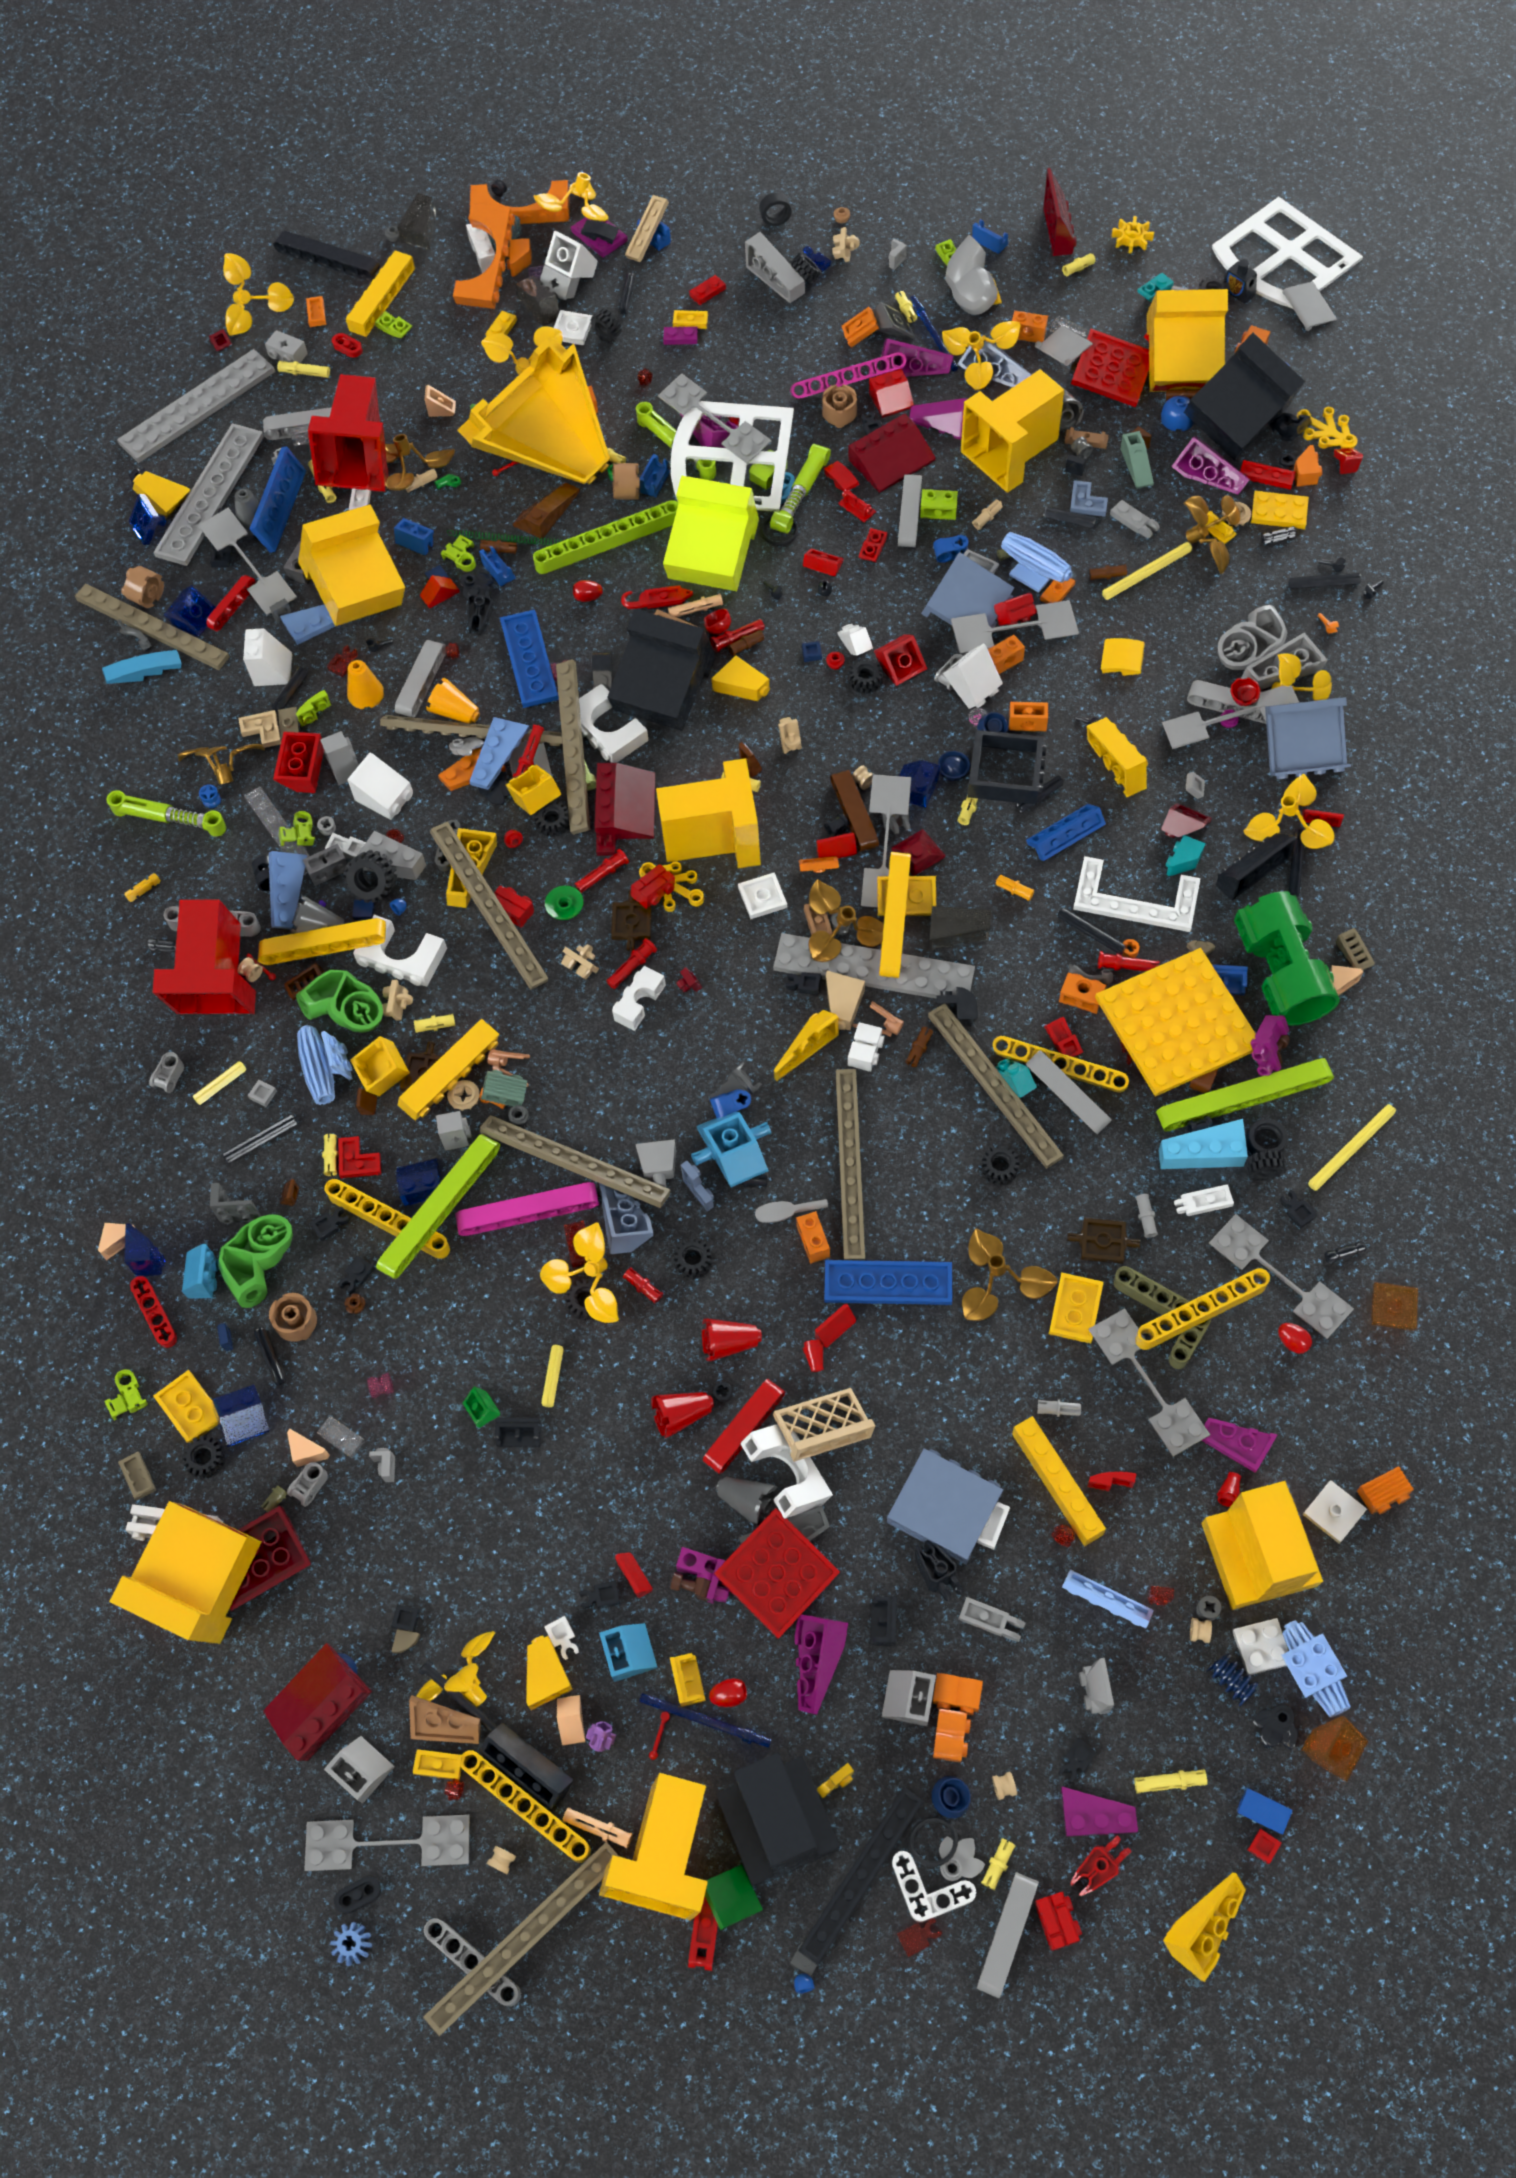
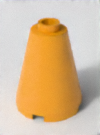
M355 660L348 666L347 697L349 702L359 709L369 706L370 708L375 707L383 699V686L363 661Z
M442 678L441 680L444 682L441 685L437 683L428 699V702L431 704L430 707L426 706L427 711L464 723H475L480 716L479 708L448 679Z

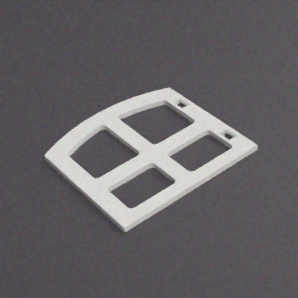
M1277 197L1212 245L1216 257L1226 270L1239 261L1230 248L1251 232L1257 233L1279 249L1278 252L1253 269L1257 272L1256 294L1289 308L1293 307L1282 293L1283 290L1261 280L1286 260L1293 259L1314 274L1317 278L1313 282L1320 292L1363 259V256L1280 197ZM1282 212L1306 229V231L1293 241H1289L1265 224V222L1277 213ZM1320 239L1344 257L1330 268H1327L1302 249L1313 240ZM1342 263L1345 264L1344 268L1341 269L1339 267Z
M699 401L698 404L713 416L740 418L739 426L744 421L753 426L755 419L781 422L777 451H760L749 462L775 466L771 495L769 497L754 496V500L762 501V505H756L757 510L779 512L794 408ZM696 407L691 408L683 416L672 446L671 478L675 496L681 475L686 476L687 459L733 462L730 484L744 487L747 463L727 448L688 445L696 425L701 417L705 415Z

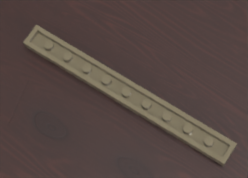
M85 584L75 595L77 601L115 620H121L122 623L139 629L142 633L217 670H220L230 658L227 652L88 584Z
M572 659L556 664L569 824L570 832L574 835L591 829L576 662Z
M385 715L380 721V726H386L390 730L404 728L405 731L413 732L418 729L422 730L423 733L438 731L442 735L458 733L461 737L477 735V738L486 739L491 726ZM532 729L523 736L521 742L529 739ZM543 731L539 744L548 742L551 746H560L563 744L562 732Z
M448 821L430 830L432 837L530 990L546 983L549 978Z
M944 1003L929 1012V1019L1043 1166L1047 1169L1063 1159L1064 1155L947 1005Z
M856 1069L836 1070L844 1260L865 1261Z
M490 1115L480 1127L481 1134L661 1208L670 1196L671 1189Z
M607 1842L423 2016L438 2036L444 2033L603 1879L606 1866L613 1855L618 1856Z

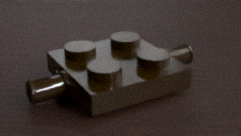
M629 890L627 901L612 902L611 938L612 940H626V950L630 951L631 945V951L635 950V940L651 939L652 905L645 909L631 897V890Z
M427 1042L425 1052H408L405 1065L410 1073L401 1080V1092H405L442 1057L433 1054L434 1042Z
M1084 1218L1083 1229L1080 1234L1069 1232L1067 1234V1241L1080 1242L1081 1260L1123 1264L1126 1248L1140 1247V1239L1127 1238L1126 1222Z

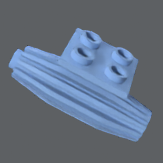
M1013 532L1007 533L1004 537L1001 548L1019 562L1009 573V576L1038 593L1050 579L1061 583L1070 579L1072 575L1071 566L1055 552L1030 538Z
M305 1025L297 1033L298 1056L306 1085L315 1103L325 1105L335 1099L333 1074H341L348 1080L353 1079L351 1075L352 1066L347 1060L346 1054L348 1051L343 1043H340L334 1036L329 1035L325 1031L321 1032V1039L315 1027Z
M1296 1620L1286 1624L1283 1636L1289 1651L1282 1654V1657L1304 1697L1307 1698L1313 1695L1330 1718L1347 1711L1351 1706L1341 1683V1680L1346 1678L1347 1675L1323 1633L1314 1637L1303 1622L1297 1623Z

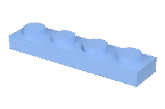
M1072 1570L1069 1571L1062 1586L1071 1594L1079 1595L1090 1603L1099 1605L1109 1610L1112 1614L1124 1617L1134 1625L1147 1628L1154 1611Z

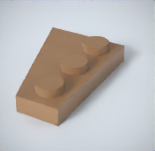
M411 1695L409 1700L411 1739L479 1744L481 1739L480 1719Z

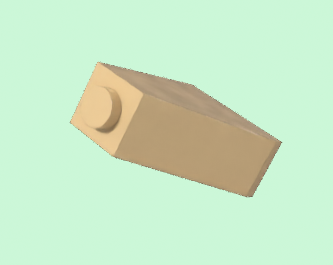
M827 971L826 988L829 1011L838 1016L839 1030H851L865 991V981Z

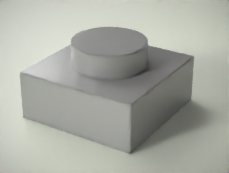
M1194 772L1187 774L1186 791L1197 799L1204 797L1205 780Z
M258 1080L248 1094L250 1100L267 1107L277 1090L275 1087Z

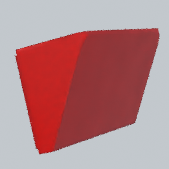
M811 548L804 555L803 567L836 576L844 559Z
M1308 809L1302 811V817L1306 823L1319 819L1327 822L1332 827H1340L1344 818V814Z
M854 833L816 841L819 858L836 856L839 859L857 854Z
M847 1303L815 1329V1338L821 1340V1344L825 1348L856 1323V1318Z
M631 1553L615 1555L618 1566L637 1598L640 1599L653 1590Z

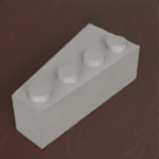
M761 232L745 241L746 268L789 303L805 294V280Z
M1302 633L1246 667L1241 679L1250 677L1259 684L1261 690L1272 687L1275 682H1280L1279 654H1293L1299 658L1301 672L1295 679L1315 674L1322 670L1327 659L1305 633Z

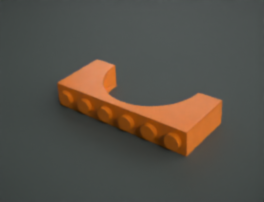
M568 180L551 181V187L547 194H551L561 201L569 191ZM487 184L471 185L470 209L472 203L509 207L496 202L490 196ZM570 195L564 204L561 205L562 210L558 212L548 211L537 202L524 207H509L515 216L514 224L569 221Z
M472 203L469 214L471 226L485 231L495 240L496 254L489 268L481 275L470 280H456L453 298L458 305L495 309L496 303L499 302L498 291L499 287H502L501 276L506 267L505 257L509 253L508 242L512 238L511 227L515 223V216L509 207Z

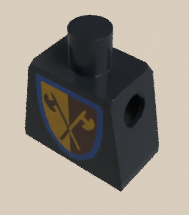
M1242 259L1237 261L1227 270L1224 280L1229 286L1228 294L1246 304L1256 295L1257 272L1249 267L1248 260Z

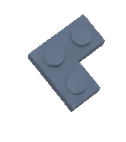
M1074 481L1070 512L1105 517L1108 498L1090 496L1092 482Z
M685 1161L680 1165L683 1182L705 1210L709 1211L714 1207V1196L708 1188L704 1189L701 1185L699 1169Z

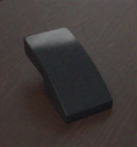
M586 220L580 234L594 241L598 237L613 244L619 228L600 221Z

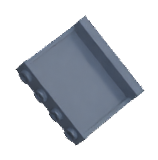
M959 552L921 614L928 617L930 613H933L952 625L951 618L985 613L988 625L994 628L998 623L995 621L998 615L995 613L994 604L1013 598L1011 593L1014 587Z
M1346 697L1265 706L1270 775L1276 776L1277 779L1288 778V774H1295V777H1299L1302 774L1307 776V772L1314 771V774H1325L1326 770L1333 769V772L1345 771L1346 767H1351V764H1347L1343 710V706L1347 705Z
M923 1449L887 1517V1523L924 1543L926 1540L938 1545L945 1554L967 1564L999 1498L1002 1496L1003 1489L993 1480L986 1481L980 1478L981 1475L976 1471H967L961 1468L958 1462L942 1458L941 1454L937 1451Z

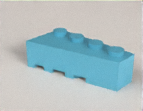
M1243 1119L1164 1139L1159 1147L1160 1169L1244 1167L1248 1157Z

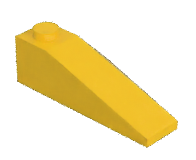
M822 1010L809 1018L775 1067L774 1079L776 1081L780 1080L839 1035V1019L836 1014Z
M1231 1873L1180 1917L1163 1939L1172 1957L1204 1982L1219 1960L1221 1954L1217 1953L1222 1939L1226 1940L1229 1933L1226 1931L1230 1918H1235L1246 1891L1236 1873Z

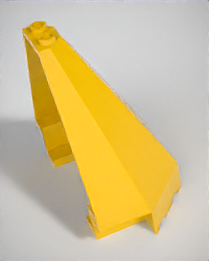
M556 338L551 342L547 339L534 350L530 365L489 404L482 399L470 411L469 419L457 430L471 444V447L582 484L588 483L590 485L597 478L595 475L599 471L603 473L609 467L607 462L610 460L575 345L573 343L566 350Z

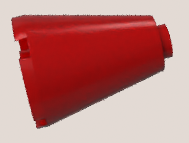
M706 1318L702 1321V1324H706V1329L702 1330L703 1352L709 1355V1357L705 1358L706 1361H714L757 1347L758 1342L762 1341L761 1330L757 1329L756 1325Z
M706 1392L664 1394L652 1396L651 1406L652 1409H656L654 1419L660 1434L668 1438L710 1414L711 1408L714 1407V1402L711 1395H707Z

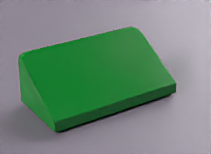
M475 1386L462 1403L479 1428L501 1414L488 1393Z

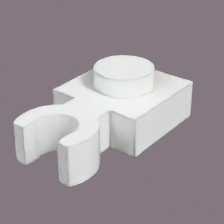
M565 1616L545 1626L554 1647L561 1644V1655L565 1660L568 1659L566 1654L567 1648L571 1647L574 1649L575 1654L579 1653L578 1647L570 1641L575 1635Z

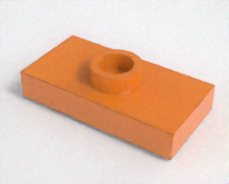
M323 296L306 298L309 326L326 325Z
M1072 578L1063 583L1054 580L1040 596V601L1046 604L1061 602L1074 587L1076 581Z
M836 856L799 860L800 871L814 870L815 873H821L825 869L839 868V862Z

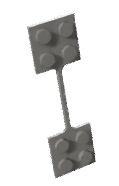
M682 373L658 395L659 398L680 414L685 415L691 408L696 407L730 433L729 437L721 444L747 464L771 442L768 437L748 422L744 421L737 429H731L701 407L698 402L707 392Z
M229 508L198 525L217 551L229 545L234 546L257 575L259 581L247 590L267 616L271 614L269 607L285 598L289 603L297 598L278 571L268 577H262L245 556L236 542L247 535L248 532Z
M1070 600L1036 605L1038 621L991 628L988 625L985 613L951 618L959 653H967L983 643L989 649L994 646L993 632L1027 626H1040L1045 640L1079 635Z
M1292 685L1281 686L1261 692L1257 706L1207 721L1202 720L1198 711L1162 722L1172 749L1208 739L1209 735L1206 730L1208 725L1254 711L1261 712L1266 721L1265 706L1298 703L1299 700Z
M874 774L872 776L869 812L883 813L886 815L887 820L883 865L879 869L864 868L861 906L877 908V876H888L889 869L886 867L889 820L894 814L908 815L911 777Z
M1235 1214L1209 1244L1241 1270L1251 1260L1259 1261L1302 1296L1301 1303L1293 1312L1328 1339L1354 1308L1320 1281L1310 1292H1304L1260 1257V1250L1269 1240Z
M1126 1309L1088 1329L1112 1365L1124 1358L1131 1359L1162 1405L1163 1410L1148 1420L1173 1457L1210 1436L1186 1398L1174 1405H1167L1135 1359V1352L1141 1349L1135 1342L1139 1329Z
M470 1815L423 1817V1830L419 1839L356 1842L354 1840V1820L307 1822L304 1871L352 1869V1853L358 1846L419 1844L421 1846V1866L469 1864Z

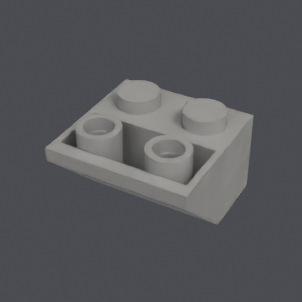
M890 1670L882 1717L927 1726L936 1675L918 1671Z
M360 1736L340 1750L324 1770L356 1800L363 1804L395 1766Z

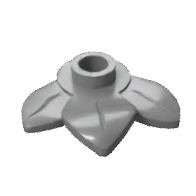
M475 736L463 740L455 739L449 744V749L455 755L471 756L472 750L483 747L484 741Z
M948 1836L940 1844L939 1853L942 1859L949 1854L953 1846V1840ZM973 1838L959 1841L954 1856L947 1863L940 1865L941 1874L945 1879L956 1881L961 1877L973 1878L983 1870L985 1863L973 1858L975 1855V1842ZM954 1864L957 1868L956 1872L950 1873L948 1865Z

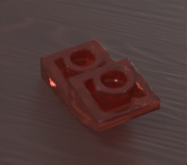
M584 1221L564 1225L572 1268L585 1265L588 1262L585 1260V1256H580L576 1252L573 1243L576 1233L585 1228Z

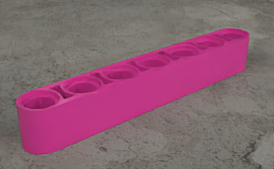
M900 352L796 382L791 386L790 393L794 398H804L824 392L831 386L827 382L830 375L836 379L834 385L840 387L894 371L905 366L906 357ZM895 356L901 357L902 362L899 366L894 364ZM880 360L885 363V368L882 371L877 368V363ZM864 365L869 369L866 376L860 372L861 367ZM847 370L852 373V378L849 381L844 378V373ZM814 380L819 382V388L816 391L811 388V383ZM797 385L803 388V393L800 396L794 392Z
M588 1182L460 1210L455 1214L458 1234L469 1236L587 1210L598 1206L599 1200L595 1184Z

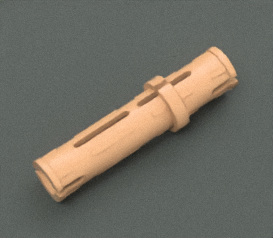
M720 593L707 598L703 596L696 601L669 607L668 612L672 616L680 617L704 610V612L708 611V608L723 605Z
M567 1808L563 1816L562 1822L602 1837V1840L605 1842L611 1841L625 1848H628L631 1843L633 1834L614 1827V1824L611 1822L608 1824L571 1808ZM578 1819H580V1820H582V1821H584V1822H587V1823H589V1824H592V1825H594L595 1827H592V1826L587 1825V1824H585V1823H583V1822H580V1821H578ZM601 1829H604V1830H606V1831H608V1832L614 1833V1834H616L617 1836H614V1835H612V1834H610V1833H607V1832H605V1831H602Z

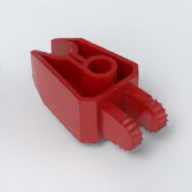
M1118 1835L1106 1847L1095 1846L1076 1871L1071 1881L1072 1886L1083 1876L1089 1879V1884L1079 1893L1080 1896L1094 1891L1120 1873L1119 1863L1132 1851L1129 1848L1124 1849L1116 1859L1109 1853L1112 1848H1115L1120 1843L1121 1838Z

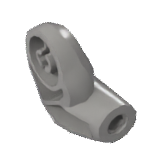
M968 235L951 256L947 264L945 281L951 288L953 298L957 304L967 313L978 315L987 311L994 304L998 291L991 273L984 269L985 251L972 236Z
M1266 605L1256 608L1249 613L1248 622L1234 625L1221 636L1218 642V656L1225 667L1232 670H1245L1249 665L1285 644L1287 630L1275 607Z

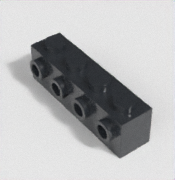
M504 1723L487 1735L479 1751L550 1810L566 1796L574 1781Z

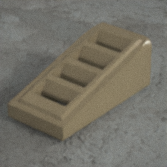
M1355 928L1337 937L1336 945L1353 968L1363 971L1375 965ZM1360 952V955L1354 956V954ZM1362 959H1365V960H1366V961H1364V962L1358 964V961H1360V960H1362Z

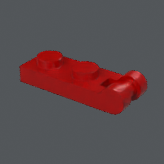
M704 1897L701 1912L694 1918L688 1967L696 1968V1966L705 1967V1970L712 1971L718 1924L706 1897ZM698 1948L707 1949L706 1957L697 1956Z

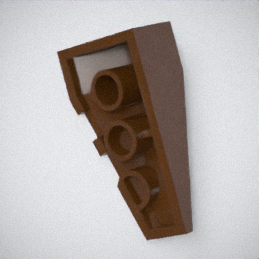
M566 482L522 511L514 521L513 527L543 539L578 495L580 489Z

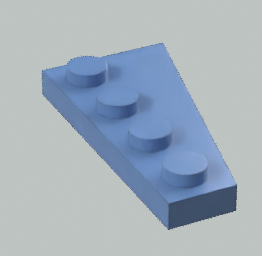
M325 604L280 616L297 645L335 627Z
M496 717L493 718L469 781L471 786L489 790L500 774L505 762L509 761L514 749L520 745L523 736L529 732V725Z
M277 851L269 852L271 928H293L292 921L297 908L305 870L303 859L307 858V855Z

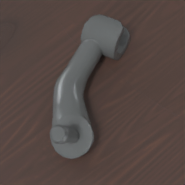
M121 620L117 621L121 627L119 632L124 635L136 636L140 640L138 644L143 651L152 647L148 638L139 629L124 626Z
M1068 965L1069 973L1080 974L1084 978L1098 980L1105 984H1110L1113 981V973L1109 969H1103L1101 975H1088L1077 965Z

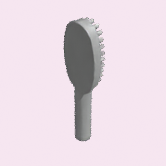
M827 1199L796 1205L785 1201L772 1202L758 1207L755 1216L762 1223L781 1222L791 1218L794 1213L826 1208L828 1203Z

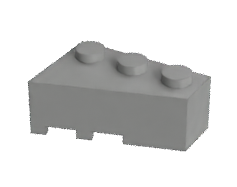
M342 731L320 739L326 759L338 785L348 782L347 779L359 766L349 737L345 738Z
M376 831L372 833L357 854L358 856L362 852L372 850L373 853L379 851L381 856L383 854L387 855L386 859L388 861L391 859L393 862L391 864L392 867H396L394 874H397L398 878L417 880L426 867L422 853ZM363 868V873L364 871L374 872L370 868Z

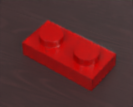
M714 275L690 290V297L701 305L724 291L726 284Z

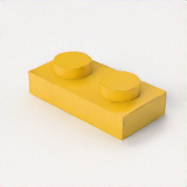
M674 310L673 327L697 326L698 329H707L708 311Z
M501 311L486 332V337L497 333L508 335L517 322V316Z
M417 1749L413 1774L460 1780L462 1769L460 1757L462 1755Z

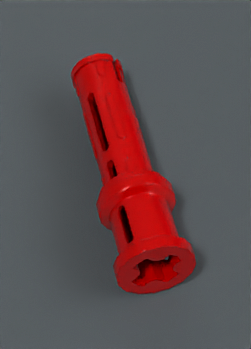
M758 619L734 631H724V634L710 638L712 648L718 653L720 649L740 640L744 635L748 636L758 630H765L763 621Z
M533 725L523 756L518 759L519 765L516 773L512 776L513 778H517L526 772L530 766L535 765L533 759L544 731L543 727Z
M618 849L616 854L609 859L605 858L603 864L575 882L574 885L582 894L609 873L614 874L616 869L623 864L627 865L629 860L624 852Z
M645 938L643 944L637 950L631 952V957L606 980L607 984L615 990L639 965L645 964L646 959L652 953L657 952L656 946Z
M1100 951L1097 968L1105 967L1113 968L1114 971L1129 969L1146 972L1158 967L1160 962L1122 957L1119 953L1116 955L1105 954L1103 951Z

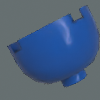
M1180 395L1174 396L1163 405L1161 422L1167 429L1171 431H1176V429L1186 431L1194 425V422L1184 414L1191 400L1190 398Z

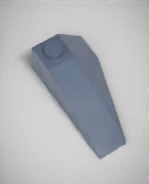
M984 341L983 347L979 350L981 363H991L993 367L992 381L1014 387L1032 375L1002 349L998 348L996 344ZM970 345L958 362V365L965 370L970 364L978 363L976 353Z
M599 1183L610 1253L632 1252L653 1236L650 1218L647 1213L644 1214L639 1202L635 1201L632 1196Z

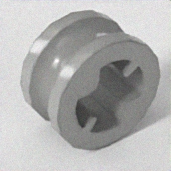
M325 816L319 819L317 825L322 835L329 836L336 831V825L331 817Z

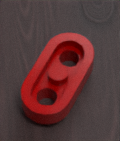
M338 333L332 337L333 347L339 352L352 358L362 354L361 343L344 333Z

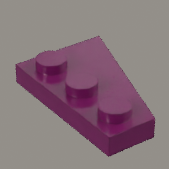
M1208 1418L1204 1426L1210 1436L1201 1441L1256 1473L1275 1441L1277 1434H1267L1259 1432L1257 1429H1247L1236 1426L1233 1423Z
M1061 1787L1066 1837L1138 1832L1135 1807Z

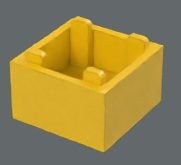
M537 764L530 766L526 772L517 778L511 779L506 784L515 803L530 815L561 795L553 777Z
M381 1036L350 1059L365 1090L377 1096H381L410 1073L394 1042Z

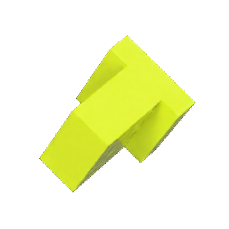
M681 475L676 494L679 504L663 561L668 579L737 591L750 539L755 538L759 523L752 488Z

